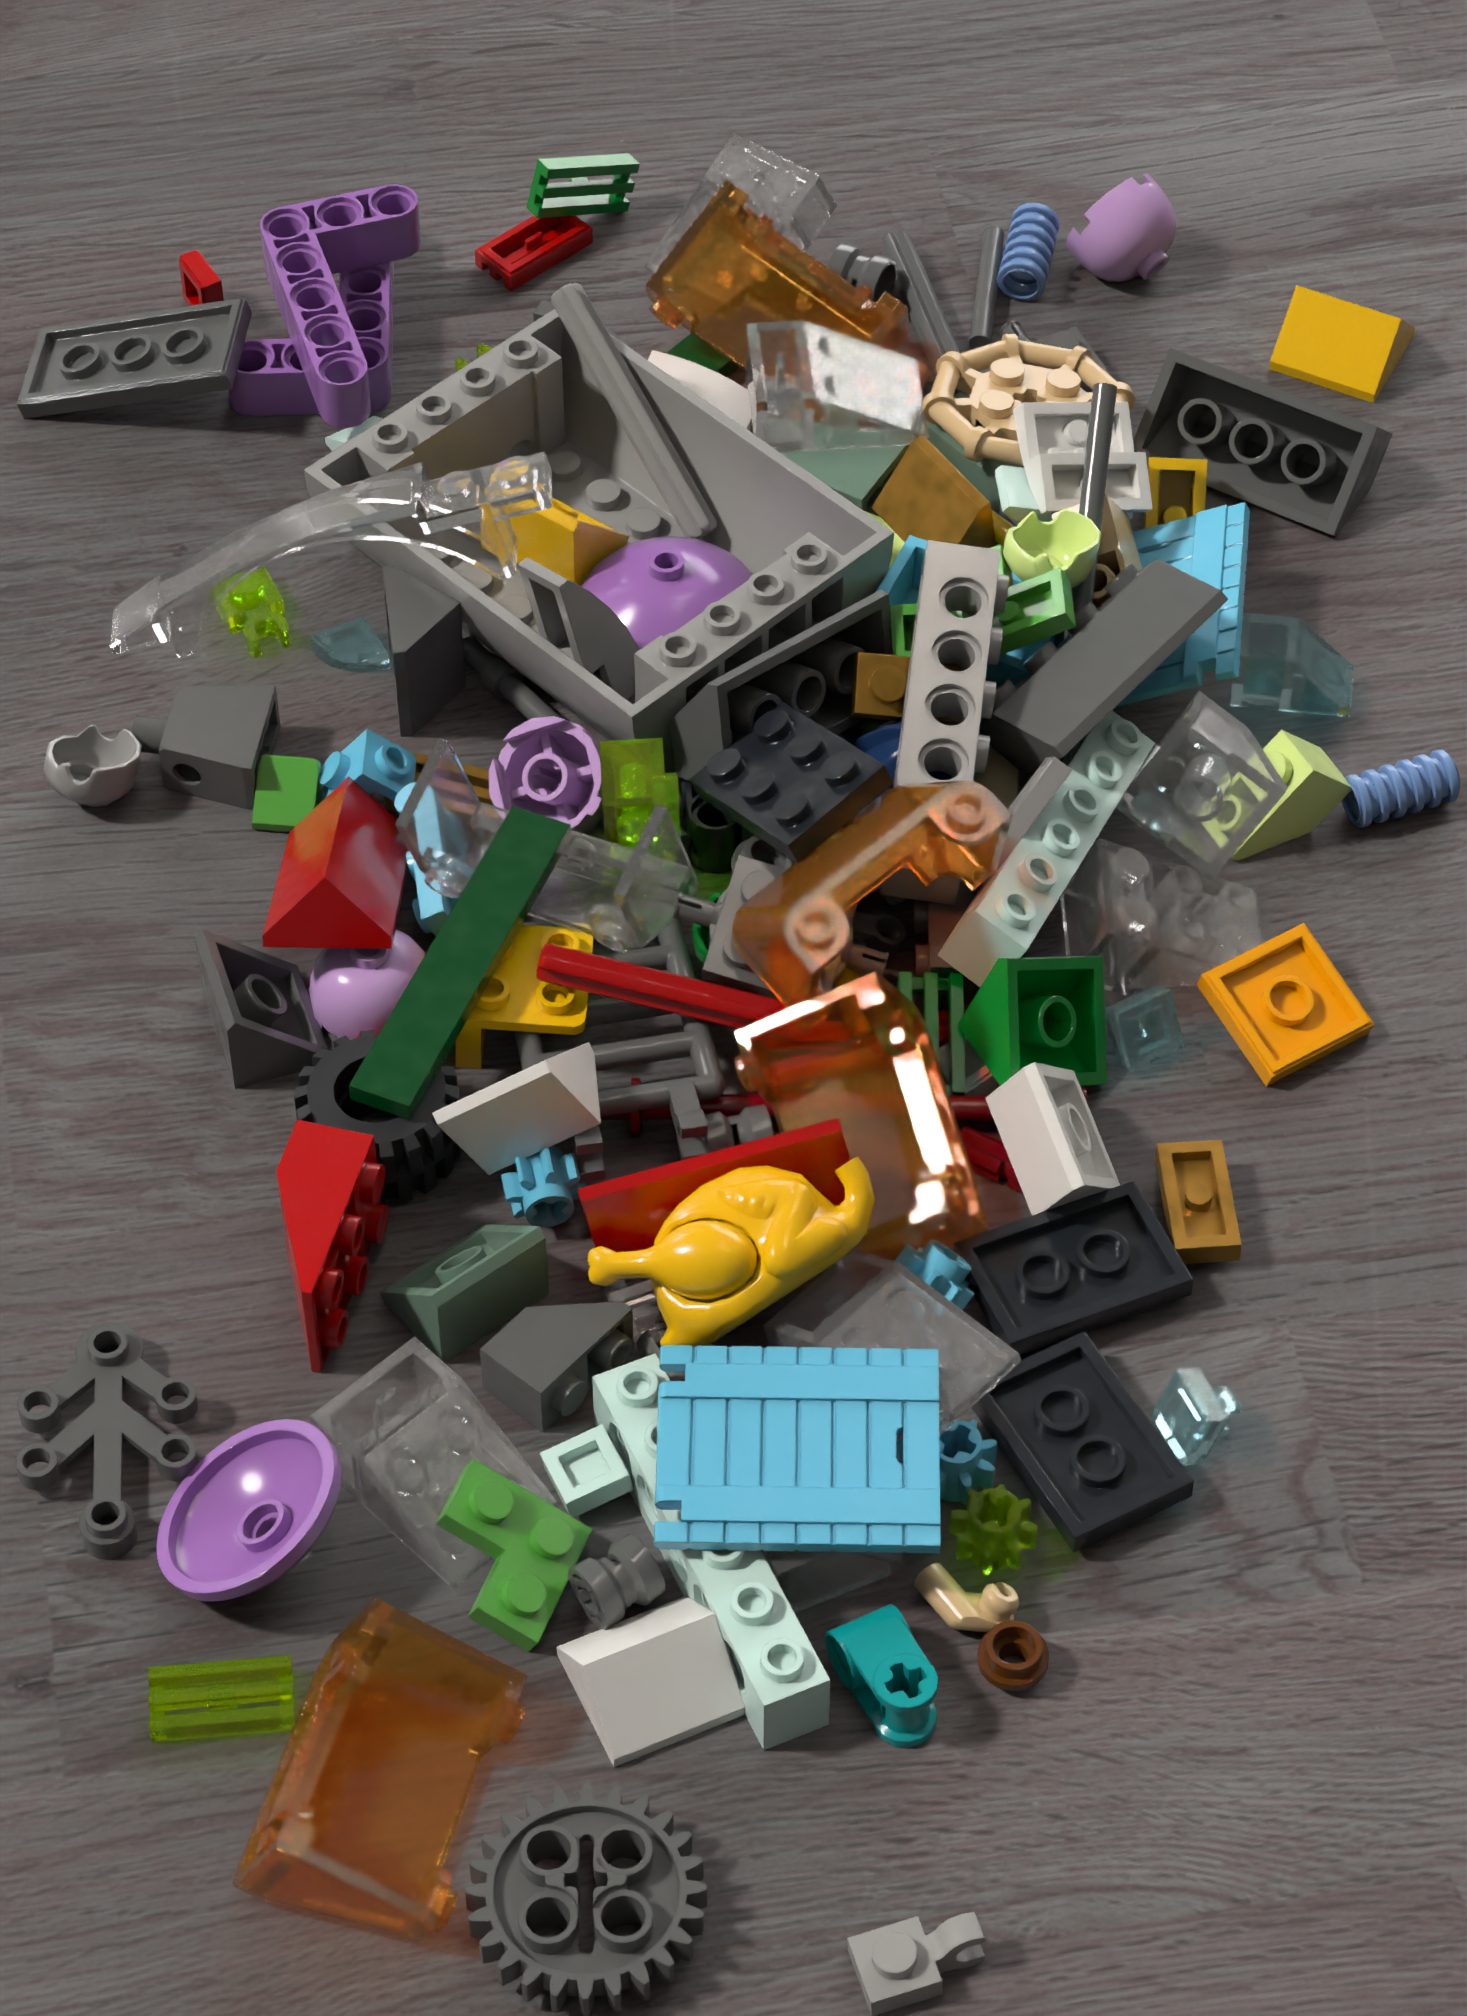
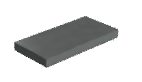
M238 298L41 328L17 406L23 418L28 419L232 389L252 316L250 306L246 298Z

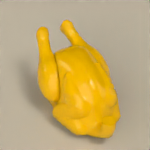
M858 1156L835 1170V1173L845 1187V1200L839 1205H833L802 1174L771 1166L737 1168L701 1185L679 1203L664 1221L652 1247L626 1252H615L603 1246L592 1248L588 1252L587 1258L590 1266L588 1271L589 1281L594 1285L609 1286L619 1279H651L658 1308L668 1327L660 1340V1344L692 1345V1347L708 1346L841 1260L859 1244L867 1233L875 1203L869 1172Z

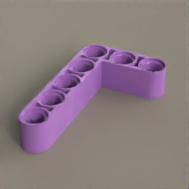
M398 184L384 185L278 207L268 211L260 220L265 273L320 416L333 427L351 428L362 424L371 413L367 362L332 274L405 259L414 255L419 250L421 236L418 197L411 188Z
M394 261L340 272L339 294L367 362L371 412L384 408L390 402L392 396ZM291 338L245 340L233 388L228 389L230 405L236 412L249 416L320 414Z

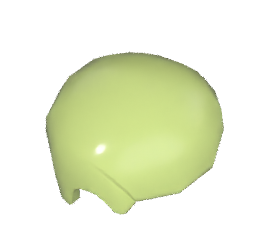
M1071 509L1061 510L1049 522L1039 521L1036 513L1030 512L1017 527H1012L1006 532L1003 556L1006 564L1022 582L1061 567L1071 582V588L1087 578L1093 567L1100 545L1101 531L1091 519Z

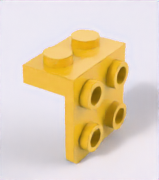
M522 924L456 1039V1067L481 1069L486 1029L577 1035L583 1032L586 1026L589 993L542 982L536 978V969L541 950L545 944L550 943L592 954V933L582 928Z

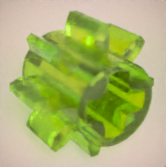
M999 1484L997 1488H988L980 1492L972 1488L967 1490V1511L959 1509L952 1510L950 1533L958 1537L957 1559L969 1558L976 1566L982 1568V1572L985 1575H988L991 1570H1001L1008 1566L1015 1570L1020 1569L1021 1548H1036L1038 1525L1029 1522L1031 1513L1030 1499L1019 1501L1015 1495L1005 1489L1003 1484Z

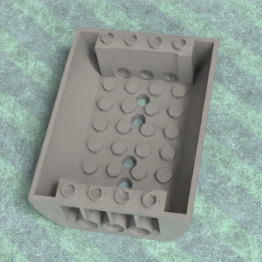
M553 309L304 469L307 490L321 519L338 535L379 566H395L459 601L461 605L462 629L654 775L667 783L680 786V777L675 775L670 720L709 682L874 594L889 571L894 532L609 333L716 520V528L699 540L714 544L733 554L744 563L752 574L748 581L719 601L709 604L702 613L685 625L664 637L660 635L634 653L635 694L626 700L539 634L518 563L481 544L479 482L484 472L536 488L629 536L626 545L655 537H685L559 315Z

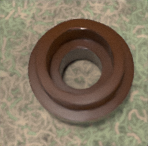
M1005 1621L996 1625L982 1638L978 1647V1667L983 1677L992 1685L1003 1690L1021 1691L1033 1687L1042 1680L1048 1669L1049 1650L1044 1639L1031 1625L1021 1621ZM1014 1655L1023 1659L1024 1662L1013 1664L1001 1659Z

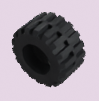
M374 1030L359 1031L360 1038L350 1040L345 1035L333 1041L334 1049L331 1051L321 1048L312 1056L313 1066L303 1067L299 1075L300 1087L295 1088L294 1096L297 1119L374 1135L377 1164H382L385 1167L384 1185L380 1196L381 1204L385 1205V1200L397 1198L399 1204L413 1200L412 1193L417 1190L427 1194L437 1187L436 1176L443 1178L449 1176L454 1169L453 1158H459L462 1150L437 1125L432 1114L460 1100L457 1075L453 1066H447L445 1058L411 1120L399 1116L384 1122L359 1121L358 1119L366 1115L385 1112L351 1100L349 1084L378 1035H374Z

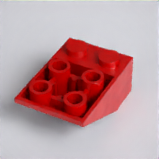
M297 1119L277 1167L276 1175L286 1250L311 1371L322 1373L331 1348L339 1350L344 1342L349 1318L346 1309L351 1296H360L365 1288L369 1271L367 1255L372 1243L381 1244L384 1239L389 1220L388 1205L381 1204L380 1196L384 1185L385 1167L382 1164H377L374 1135Z

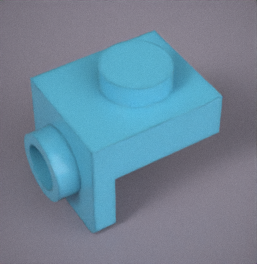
M366 729L342 752L335 751L324 763L319 776V781L323 785L321 802L348 776L369 795L376 791L395 801L397 793L404 786L414 783L416 757L400 745Z

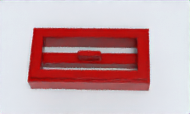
M576 215L546 218L532 216L476 249L475 265L481 270L489 267L490 276L496 281L503 278L504 287L509 291H513L592 244L593 228Z

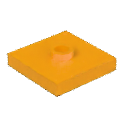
M1305 923L1201 974L1196 984L1266 1087L1369 1034L1374 1026V1022Z

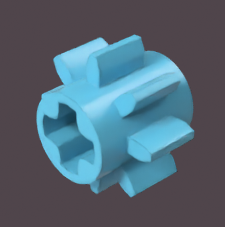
M551 1146L527 1158L517 1156L515 1158L516 1163H514L516 1172H508L501 1175L506 1202L511 1203L513 1216L516 1219L525 1216L530 1224L540 1227L555 1226L568 1220L574 1213L573 1199H580L578 1188L586 1187L585 1182L579 1183L580 1175L575 1154L569 1153L563 1156L559 1148Z
M931 1239L924 1249L919 1247L917 1250L911 1245L906 1244L888 1269L896 1275L894 1280L899 1283L892 1292V1296L903 1308L927 1323H933L939 1314L945 1316L946 1313L956 1319L975 1294L967 1287L969 1283L964 1280L972 1268L956 1252L936 1240Z
M941 1417L939 1424L940 1500L962 1501L964 1505L970 1504V1497L977 1491L978 1486L985 1489H992L994 1486L995 1467L992 1464L996 1462L997 1441L992 1439L982 1441L981 1434L977 1429V1421L974 1419L966 1422L963 1420H948L946 1417Z

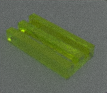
M291 1655L148 1667L150 1692H148L150 1709L149 1732L151 1742L296 1730L294 1676ZM280 1700V1705L235 1709L237 1704ZM209 1707V1710H211L210 1712L166 1715V1710Z

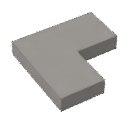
M1056 757L1045 758L1010 807L1002 810L976 845L975 861L988 871L996 873L1072 772V769Z

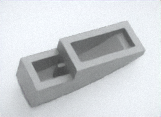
M529 558L521 561L518 566L539 634L628 700L635 694L634 653L640 650L628 628L609 606L590 591Z

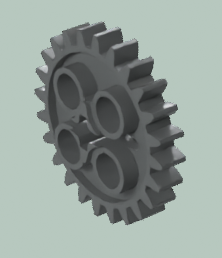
M584 1782L580 1790L579 1800L569 1801L566 1793L559 1785L553 1786V1805L544 1808L536 1799L528 1796L525 1798L526 1819L522 1821L514 1815L504 1812L500 1815L501 1831L504 1838L490 1834L482 1836V1852L485 1859H471L469 1864L471 1882L474 1884L465 1887L467 1910L473 1912L468 1915L471 1938H482L479 1941L480 1960L483 1964L499 1960L497 1964L498 1982L502 1986L513 1982L520 1976L523 1977L521 1983L522 1997L526 2002H530L542 1989L550 1991L552 2012L558 2013L567 1997L574 1996L578 1997L583 2016H589L593 2008L595 1996L605 1995L609 2005L615 2012L621 2011L622 1990L631 1988L638 1997L646 2001L650 1999V1975H654L660 1980L671 1984L675 1980L674 1962L671 1957L691 1961L693 1957V1939L690 1936L703 1935L704 1912L699 1909L707 1907V1884L699 1882L704 1879L702 1856H690L692 1854V1835L689 1831L672 1835L674 1831V1818L670 1810L662 1812L652 1819L649 1818V1796L645 1794L628 1807L622 1805L620 1785L615 1784L605 1800H595L591 1783ZM584 1841H591L594 1844V1948L590 1954L585 1955L579 1951L580 1845ZM620 1858H630L639 1862L637 1865L626 1869L615 1868L609 1865L612 1861ZM546 1859H557L565 1863L559 1868L551 1870L540 1869L535 1866V1864ZM621 1924L633 1925L640 1929L628 1936H617L608 1932L609 1929ZM546 1925H555L564 1929L562 1933L553 1937H542L533 1933L538 1928Z

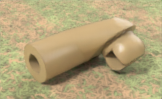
M934 1563L926 1567L914 1581V1587L945 1623L955 1630L988 1633L1002 1622L1014 1621V1613L1019 1607V1597L1016 1591L1006 1583L988 1584L982 1593L965 1592L940 1563Z

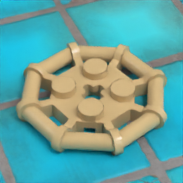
M1003 334L1001 341L962 353L948 351L941 356L936 363L937 376L931 393L926 395L921 406L923 415L928 422L939 425L964 448L965 458L977 463L985 458L1023 466L1013 409L1021 403L1092 402L1093 392L1086 393L1080 387L1081 380L1092 390L1093 385L1096 383L1115 385L1117 387L1116 402H1128L1129 411L1135 404V396L1128 384L1117 382L1092 359V353L1089 349L1078 345L1071 350L1018 340L1016 334ZM990 368V371H988V372H985V373L979 372V371H981V370H985V369ZM957 389L970 395V398H954L953 395ZM979 421L984 427H982V426H977V427H976L977 422Z

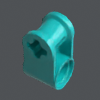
M888 1604L825 1632V1647L834 1671L842 1684L852 1692L879 1737L884 1742L895 1747L904 1748L918 1746L927 1741L936 1729L937 1710L933 1700L937 1695L938 1676L935 1668L930 1664L915 1641L909 1625L898 1608L893 1604Z

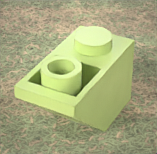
M1281 729L1199 818L1228 856L1238 861L1312 832L1352 789L1346 778L1320 747Z

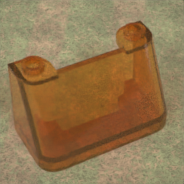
M726 179L645 284L647 295L653 302L649 310L658 320L672 329H676L680 324L786 400L785 408L797 419L829 421L856 393L858 385L865 379H869L896 351L909 334L908 307L886 291L877 302H872L871 289L863 284L858 290L776 232L773 227V220L763 214L759 218L753 211L744 207L750 199L749 195Z
M945 781L900 784L890 789L846 823L800 863L796 862L747 900L738 909L733 921L731 932L733 945L742 959L797 1021L803 1025L827 1006L828 996L822 988L821 973L823 968L834 961L846 947L849 937V924L844 912L905 864L927 887L938 877L954 876L964 879V883L973 891L996 873L1013 815L990 790L976 782Z
M876 971L734 1031L741 1053L735 1057V1067L738 1076L748 1092L757 1090L765 1100L771 1103L779 1132L784 1133L839 1118L850 1160L858 1156L869 1172L875 1203L866 1235L845 1257L816 1275V1277H824L896 1260L906 1244L911 1245L916 1250L919 1247L924 1249L929 1241L933 1239L949 1248L954 1247V1242L988 1231L985 1211L926 1024L915 1004Z
M375 1597L334 1639L314 1673L233 1878L234 1887L264 1901L414 1940L422 1939L431 1930L439 1933L448 1922L458 1897V1893L450 1889L452 1874L443 1869L442 1866L482 1757L498 1741L505 1745L508 1744L523 1720L526 1706L519 1703L518 1700L527 1675Z

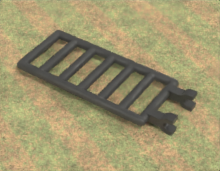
M638 821L596 827L571 839L560 858L634 847L638 863L549 876L535 903L645 887L649 904L532 921L523 924L582 928L590 931L593 938L656 928L660 946L601 954L599 956L661 971L667 970L669 973L696 979L680 921L678 918H673L675 903L657 839ZM490 843L480 845L474 850L472 859L475 869ZM612 998L588 1001L585 1027L674 1013ZM680 1015L684 1032L591 1046L595 1054L596 1071L691 1057L696 1076L598 1091L600 1117L669 1107L676 1130L681 1160L708 1153L704 1136L708 1135V1125L699 1102L719 1098L725 1091V1081L708 1022ZM513 1031L522 1070L568 1051L561 1050L544 1053L540 1034L546 1033ZM596 1125L570 1137L580 1175L579 1183L605 1179V1169L601 1152L604 1151L603 1140L599 1126Z

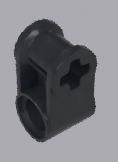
M680 777L682 816L686 818L687 834L691 836V844L688 848L691 862L698 869L706 872L721 873L731 870V858L738 845L742 843V825L701 799L691 782Z

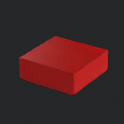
M196 249L180 255L179 267L183 298L188 305L224 301L222 281L201 253Z

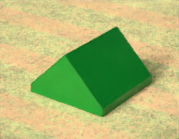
M1103 956L998 958L957 1025L1000 1086L1023 1067L1034 1062L1073 1070L1080 1086L1107 1084Z

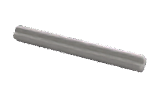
M579 283L564 285L552 294L551 303L685 537L699 540L707 536L717 526L713 514L584 289Z

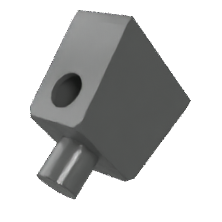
M276 685L183 686L176 690L168 719L137 715L133 722L132 733L142 745L141 752L160 754L164 785L171 791L253 810L260 758L262 755H273L281 728Z

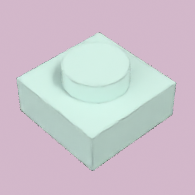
M602 1424L540 1453L549 1478L568 1514L573 1518L634 1490L630 1475Z

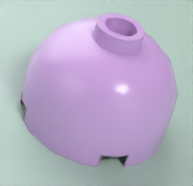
M1149 173L1143 174V184L1141 185L1132 177L1110 190L1092 205L1084 214L1090 224L1081 235L1073 227L1068 234L1065 244L1082 266L1098 278L1108 282L1129 281L1140 275L1146 280L1157 274L1169 261V257L1165 252L1169 249L1175 237L1177 227L1175 211L1163 190Z
M549 716L531 718L512 729L503 739V741L508 743L501 750L498 760L493 758L489 768V795L498 816L502 820H505L512 806H516L571 824V839L594 829L608 812L615 792V767L606 747L592 733L579 724L559 717Z
M397 929L395 930L392 949L324 948L315 960L309 987L314 1017L321 1031L323 1032L324 1027L328 1032L336 1035L337 1039L346 1035L350 1040L356 1039L357 1035L360 1034L359 1031L374 1030V1035H379L426 953L409 935Z

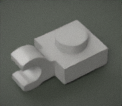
M975 1912L954 1916L927 1935L923 1931L919 1917L916 1916L847 1938L848 1953L871 2016L942 1995L943 1982L940 1973L967 1968L985 1960V1955L980 1945L985 1942V1937Z

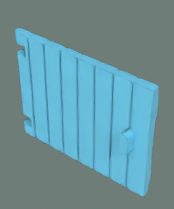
M1246 502L1232 506H1219L1197 512L1196 515L1133 532L1142 568L1159 559L1220 589L1228 600L1116 707L1203 686L1204 673L1216 670L1215 675L1218 681L1238 677L1241 650L1240 636L1242 635L1244 607L1243 593L1245 592L1247 564L1246 551L1248 549L1250 510Z
M661 1345L660 1370L664 1372L685 1373V1381H663L659 1384L655 1506L661 1510H681V1522H655L654 1546L656 1548L674 1550L692 1548V1550L727 1549L741 1551H759V1549H762L763 1551L940 1553L938 1349L762 1348V1346L692 1347V1345ZM903 1433V1439L896 1442L897 1437Z

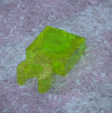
M263 562L208 579L210 598L229 633L232 634L244 630L246 650L252 657L261 656L259 639L265 636L277 638L283 649L290 647L289 626L284 618V601Z

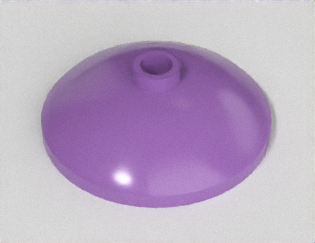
M666 536L640 540L616 550L590 571L582 587L590 591L612 609L628 628L638 648L641 649L660 635L664 637L685 625L702 613L709 604L719 601L748 581L752 574L736 556L714 544L694 538Z
M280 1419L264 1422L245 1429L208 1453L181 1482L169 1501L159 1526L156 1544L159 1567L167 1580L178 1591L192 1599L209 1602L223 1601L259 1591L293 1569L318 1542L335 1510L340 1491L342 1469L338 1452L332 1442L321 1430L310 1423L295 1419Z

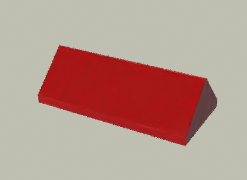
M348 776L289 832L262 935L263 947L392 949L408 870L406 853L412 850L410 833L403 824L351 777Z
M839 1118L578 1188V1193L595 1248L603 1246L615 1252L637 1251L654 1245L655 1238L664 1221L685 1198L701 1185L737 1168L771 1166L802 1174L833 1205H839L845 1200V1187L835 1173V1170L849 1162L850 1157Z

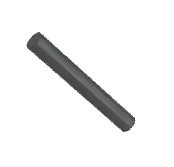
M989 226L983 232L969 338L971 349L991 344L998 293L997 276L1002 261L1005 237L1004 231L997 226Z

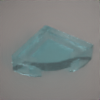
M364 616L309 635L311 651L321 661L334 668L349 672H374L390 667L387 650Z

